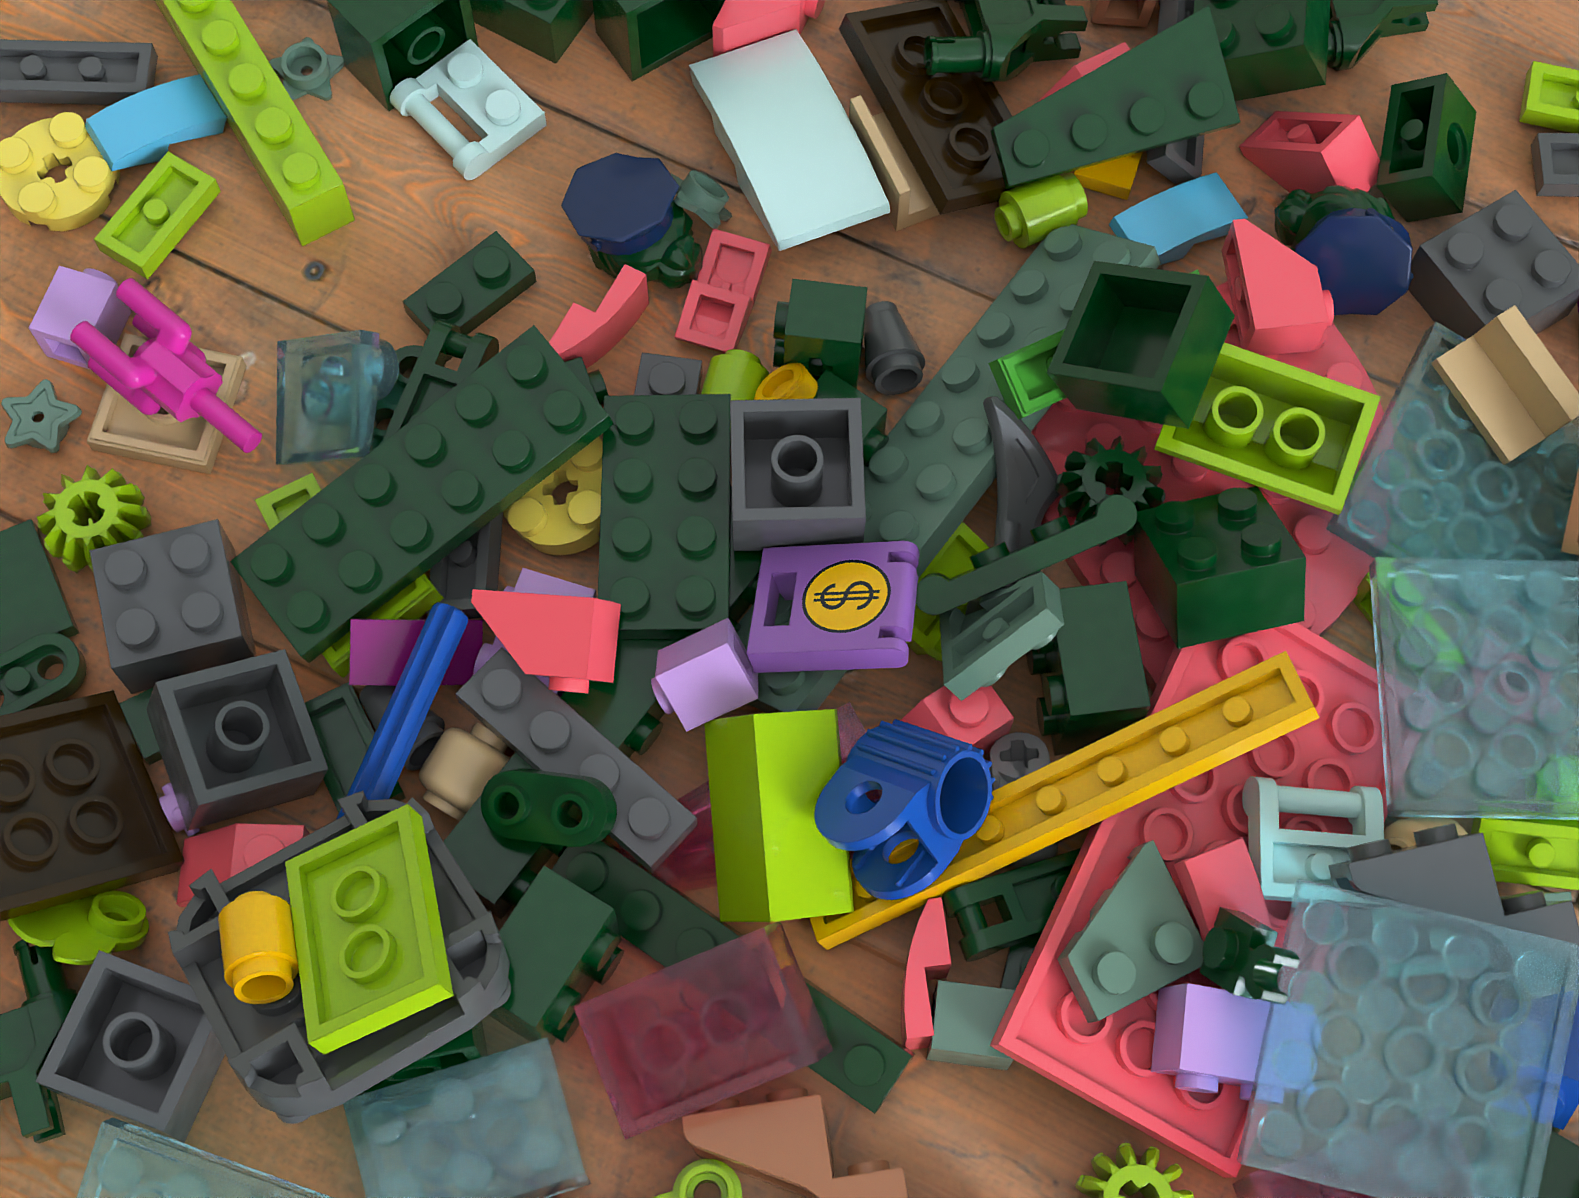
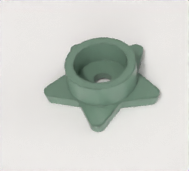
M306 37L302 42L288 47L282 57L273 58L269 61L274 71L284 79L283 86L292 100L309 94L324 101H329L332 98L330 79L345 66L343 56L327 55L323 48L315 44L310 37ZM305 69L312 70L310 75L302 74Z
M691 170L686 178L682 180L670 173L680 186L674 199L675 204L696 213L713 229H716L721 224L720 220L728 221L732 217L731 212L724 208L729 200L727 192L711 177L702 172Z
M47 379L42 380L29 396L7 397L2 400L1 405L12 420L5 437V444L10 449L28 444L34 448L46 449L51 453H57L60 449V442L68 432L69 423L78 418L82 411L77 405L59 401L53 383ZM44 414V418L40 422H34V416Z

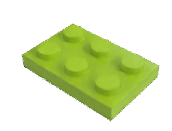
M409 804L285 862L308 1044L325 1055L454 996L423 819Z

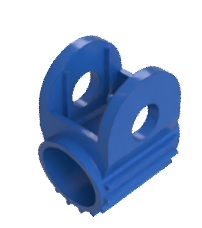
M894 719L892 724L881 721L879 726L868 729L852 747L846 762L839 767L823 788L815 806L814 818L816 826L827 842L835 848L854 851L852 859L853 872L857 881L867 893L884 900H897L912 896L931 885L944 872L959 852L963 840L973 836L982 826L988 814L991 800H993L992 783H994L995 778L991 777L989 770L992 762L983 758L984 750L973 747L972 744ZM870 790H882L881 798L870 800L865 794ZM908 839L919 840L916 852L909 859L898 864L888 862L892 850L898 844Z

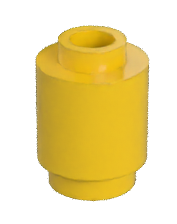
M251 891L239 895L234 901L227 904L218 916L225 981L233 988L236 998L242 1002L249 1004L275 1002L291 992L294 986L293 979L299 971L291 907L286 900L264 891Z

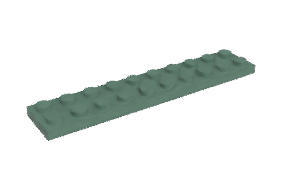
M1073 224L1053 230L1046 239L1042 240L887 435L889 436L887 444L872 456L868 467L864 465L866 523L863 543L909 541L914 543L920 552L916 571L918 578L921 576L997 477L993 441L983 402L987 397L992 396L998 397L1004 403L1005 401L988 363L1065 329L1094 261L1157 269L1161 262L1155 246ZM1052 405L1021 418V421L1032 432ZM780 593L774 626L789 625L793 600H785ZM754 605L751 606L740 620L741 628L737 632L746 650ZM848 670L758 673V699L747 704L765 713L817 710Z

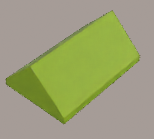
M837 709L749 714L713 719L704 723L720 921L777 922L854 912L849 851L835 848L829 844L819 832L814 818L815 806L820 793L842 765Z

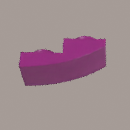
M352 618L350 623L349 685L396 686L426 619ZM468 620V624L440 685H464L473 676L475 662L483 644V620Z

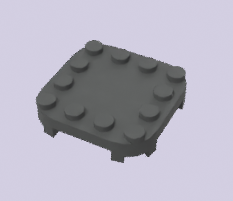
M364 791L338 799L344 816L222 883H219L212 869L207 871L189 885L194 896L179 916L176 930L168 932L172 953L194 991L228 1058L227 1061L254 1100L261 1107L275 1112L277 1117L285 1123H300L310 1116L342 1105L472 1029L494 1009L502 1006L510 997L511 984L508 978L510 961L492 913L486 910L436 831L429 813L413 797L407 804L419 813L423 819L454 996L324 1055L308 1044L299 971L293 979L294 986L291 992L284 998L267 1004H249L240 1001L234 995L233 988L225 981L218 916L221 910L239 895L251 891L270 893L286 900L290 905L286 861L406 805V803L395 799L367 800Z

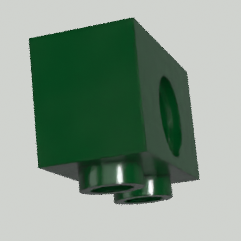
M1448 73L1391 85L1376 187L1406 222L1463 213L1477 111Z

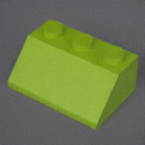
M1224 342L1189 429L1162 425L1154 450L1339 515L1343 509L1381 396Z

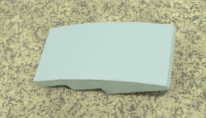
M797 29L689 65L692 83L712 115L715 134L735 165L738 185L778 251L890 213L889 201L864 147L824 72Z

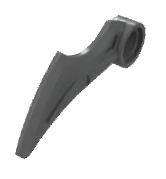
M992 396L987 397L983 405L990 426L997 472V515L994 545L1005 541L1009 551L1012 552L1034 542L1029 530L1041 525L1049 506L1060 496L1055 490L1058 475L1045 451L1021 419L1017 418L1016 414L998 397ZM1019 580L1012 582L1001 588H1009L1013 586L1015 583H1017ZM981 597L968 602L965 615L983 609L979 604Z

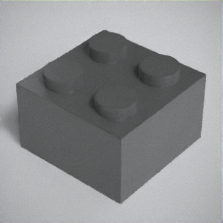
M1517 190L1512 191L1421 244L1411 262V272L1414 278L1408 290L1454 347L1473 336L1496 316L1514 305L1533 331L1538 334L1568 316L1579 301V264Z
M861 398L730 400L734 551H763V548L863 543L866 507Z
M218 519L89 550L111 669L131 694L148 690L154 687L157 681L257 656L240 574L230 562L236 557L235 550Z
M285 649L155 682L146 712L187 831L315 794L328 771V766Z
M99 950L35 1082L60 1096L184 1144L224 1058L225 1052L189 984Z

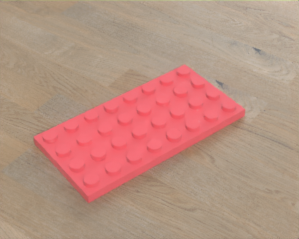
M1298 623L1179 649L1175 645L1150 698L1151 707L1146 717L1286 651L1320 718L1092 825L990 1044L994 1049L1223 1178L1237 1177L1267 1103L1242 1100L1239 1098V1086L1218 1083V1093H1201L1175 1088L1176 1076L1151 1072L1159 990L1100 1021L1088 1023L1057 959L1074 934L1082 931L1090 919V911L1103 892L1111 889L1130 862L1127 857L1132 850L1154 840L1196 928H1199L1173 864L1242 837L1249 852L1248 816L1243 809L1242 794L1244 784L1250 776L1273 778L1279 786L1347 792L1354 786L1376 787L1380 790L1383 798L1385 822L1433 703ZM1279 812V829L1353 835V826L1348 821V818ZM1265 900L1271 927L1274 931L1278 932L1275 947L1291 950L1300 959L1298 968L1285 965L1280 968L1277 977L1278 988L1288 995L1287 1001L1309 1004L1349 906ZM1200 967L1164 987L1185 983L1211 986L1207 977L1199 973Z

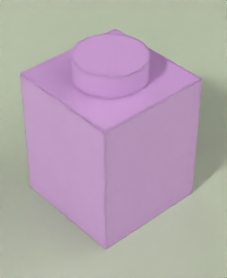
M59 265L29 326V330L47 357L89 369L88 361L90 356L70 340L72 330L83 321H88L116 345L132 311L116 297L118 283L112 277L95 269L87 268L80 272Z
M729 618L658 650L655 677L651 679L653 692L666 714L669 715L673 712L677 714L686 732L758 699V673H754L746 655L747 650Z

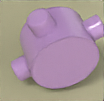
M171 782L165 784L162 787L165 795L160 797L159 801L169 823L177 833L185 830L188 837L195 835L200 829L196 828L187 831Z

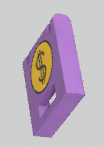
M909 541L763 548L746 652L754 673L880 669L905 666L908 663L909 647L906 642L912 641L918 586L916 568L919 564L920 552L917 545ZM779 593L785 600H793L789 625L774 626Z

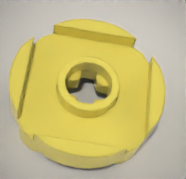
M73 112L59 113L53 118L31 123L16 132L12 137L0 141V195L10 212L19 221L30 225L29 221L35 224L47 225L49 231H69L94 221L105 212L111 203L108 195L114 188L115 180L119 184L120 170H110L107 162L103 159L88 134L85 122L80 115ZM56 166H70L65 169L67 178L61 182L56 183L52 177L44 178L46 173Z
M599 436L503 511L504 517L521 539L529 542L533 548L550 555H569L584 551L600 541L598 533H600L603 441ZM569 481L571 485H578L577 491L567 494L566 503L558 505L555 498L551 495L553 490L563 482Z

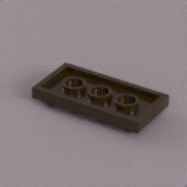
M918 0L845 14L839 31L939 214L998 202L1001 193L1010 189L1005 187L990 131L993 127L1011 118L1010 111L994 83L983 81L982 78L977 76L976 72L928 75L926 73L927 68L924 66V43L927 36H966L946 0Z

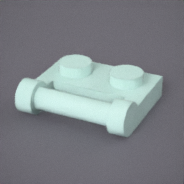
M471 39L416 79L406 78L395 86L390 95V103L402 116H412L453 158V167L466 180L477 178L547 126L545 112ZM440 96L482 140L480 142H469L430 102Z
M1250 776L1247 779L1243 788L1242 804L1244 812L1248 816L1249 855L1265 900L1371 908L1382 906V904L1340 892L1332 882L1328 865L1350 860L1347 847L1384 839L1383 798L1378 788L1354 786L1347 792L1279 786L1273 778ZM1279 812L1348 818V821L1353 826V835L1279 829Z

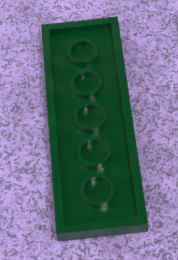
M533 325L230 562L298 654L310 663L350 632L352 618H368L613 426L614 423L603 407L535 325Z

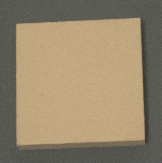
M125 333L120 349L132 358L137 349L149 339ZM199 348L206 356V363L222 376L223 383L219 387L216 396L233 409L247 367L243 357ZM107 384L88 435L87 443L93 451L211 475L224 435L202 416L189 418L181 423L162 407L154 415H145Z

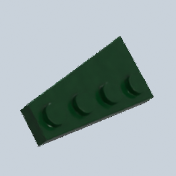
M1210 6L1204 7L993 127L990 132L1006 189L1220 131L1239 124L1240 118Z

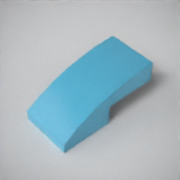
M198 74L160 84L124 98L87 118L85 127L110 170L116 171L160 161L168 152L169 144L223 133L227 117L201 75Z
M1216 172L1184 182L1147 198L1114 216L1109 226L1118 237L1155 246L1161 262L1160 265L1183 259L1196 243L1226 236L1233 220H1247L1248 216Z

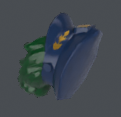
M614 153L576 169L561 207L577 234L587 244L596 268L604 270L616 279L626 264L645 273L647 282L662 283L669 289L681 288L685 284L691 283L692 279L697 280L698 273L702 269V249L700 244L694 242L692 237L693 231L691 228L693 220L673 200L680 186L660 158H642Z
M1331 185L1317 193H1309L1301 189L1293 190L1275 207L1274 228L1278 238L1282 243L1291 246L1294 252L1318 268L1322 290H1329L1332 295L1334 315H1378L1408 291L1410 283L1414 278L1411 272L1413 247L1408 231L1401 223L1395 220L1384 198H1375L1358 188L1352 189L1346 186Z

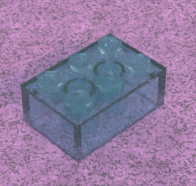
M548 1037L368 1092L343 1103L366 1198H549L591 1184L556 1056Z

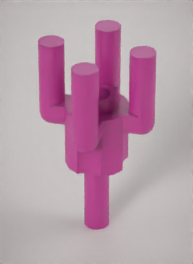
M126 279L116 291V297L136 313L132 321L133 326L149 339L137 349L132 358L88 321L79 323L72 330L70 340L90 356L88 368L141 413L154 415L162 407L181 423L189 418L202 416L245 453L253 451L261 442L262 433L216 396L219 387L223 383L222 376L206 363L205 354L190 342L192 331L188 323L135 279Z

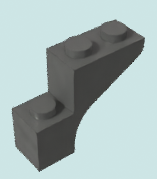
M1455 823L1413 832L1416 841L1414 846L1392 851L1389 839L1372 841L1347 847L1349 861L1328 865L1332 882L1342 893L1443 922L1466 933L1475 941L1487 957L1495 974L1501 998L1530 1000L1579 988V925L1572 900L1546 901L1543 890L1520 893L1501 898L1500 900L1483 833L1458 835Z

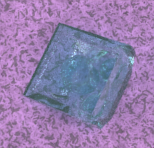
M355 330L277 341L276 465L362 459L371 452L375 434L377 401L385 398L391 392L399 375L396 352L388 341L379 339V333Z

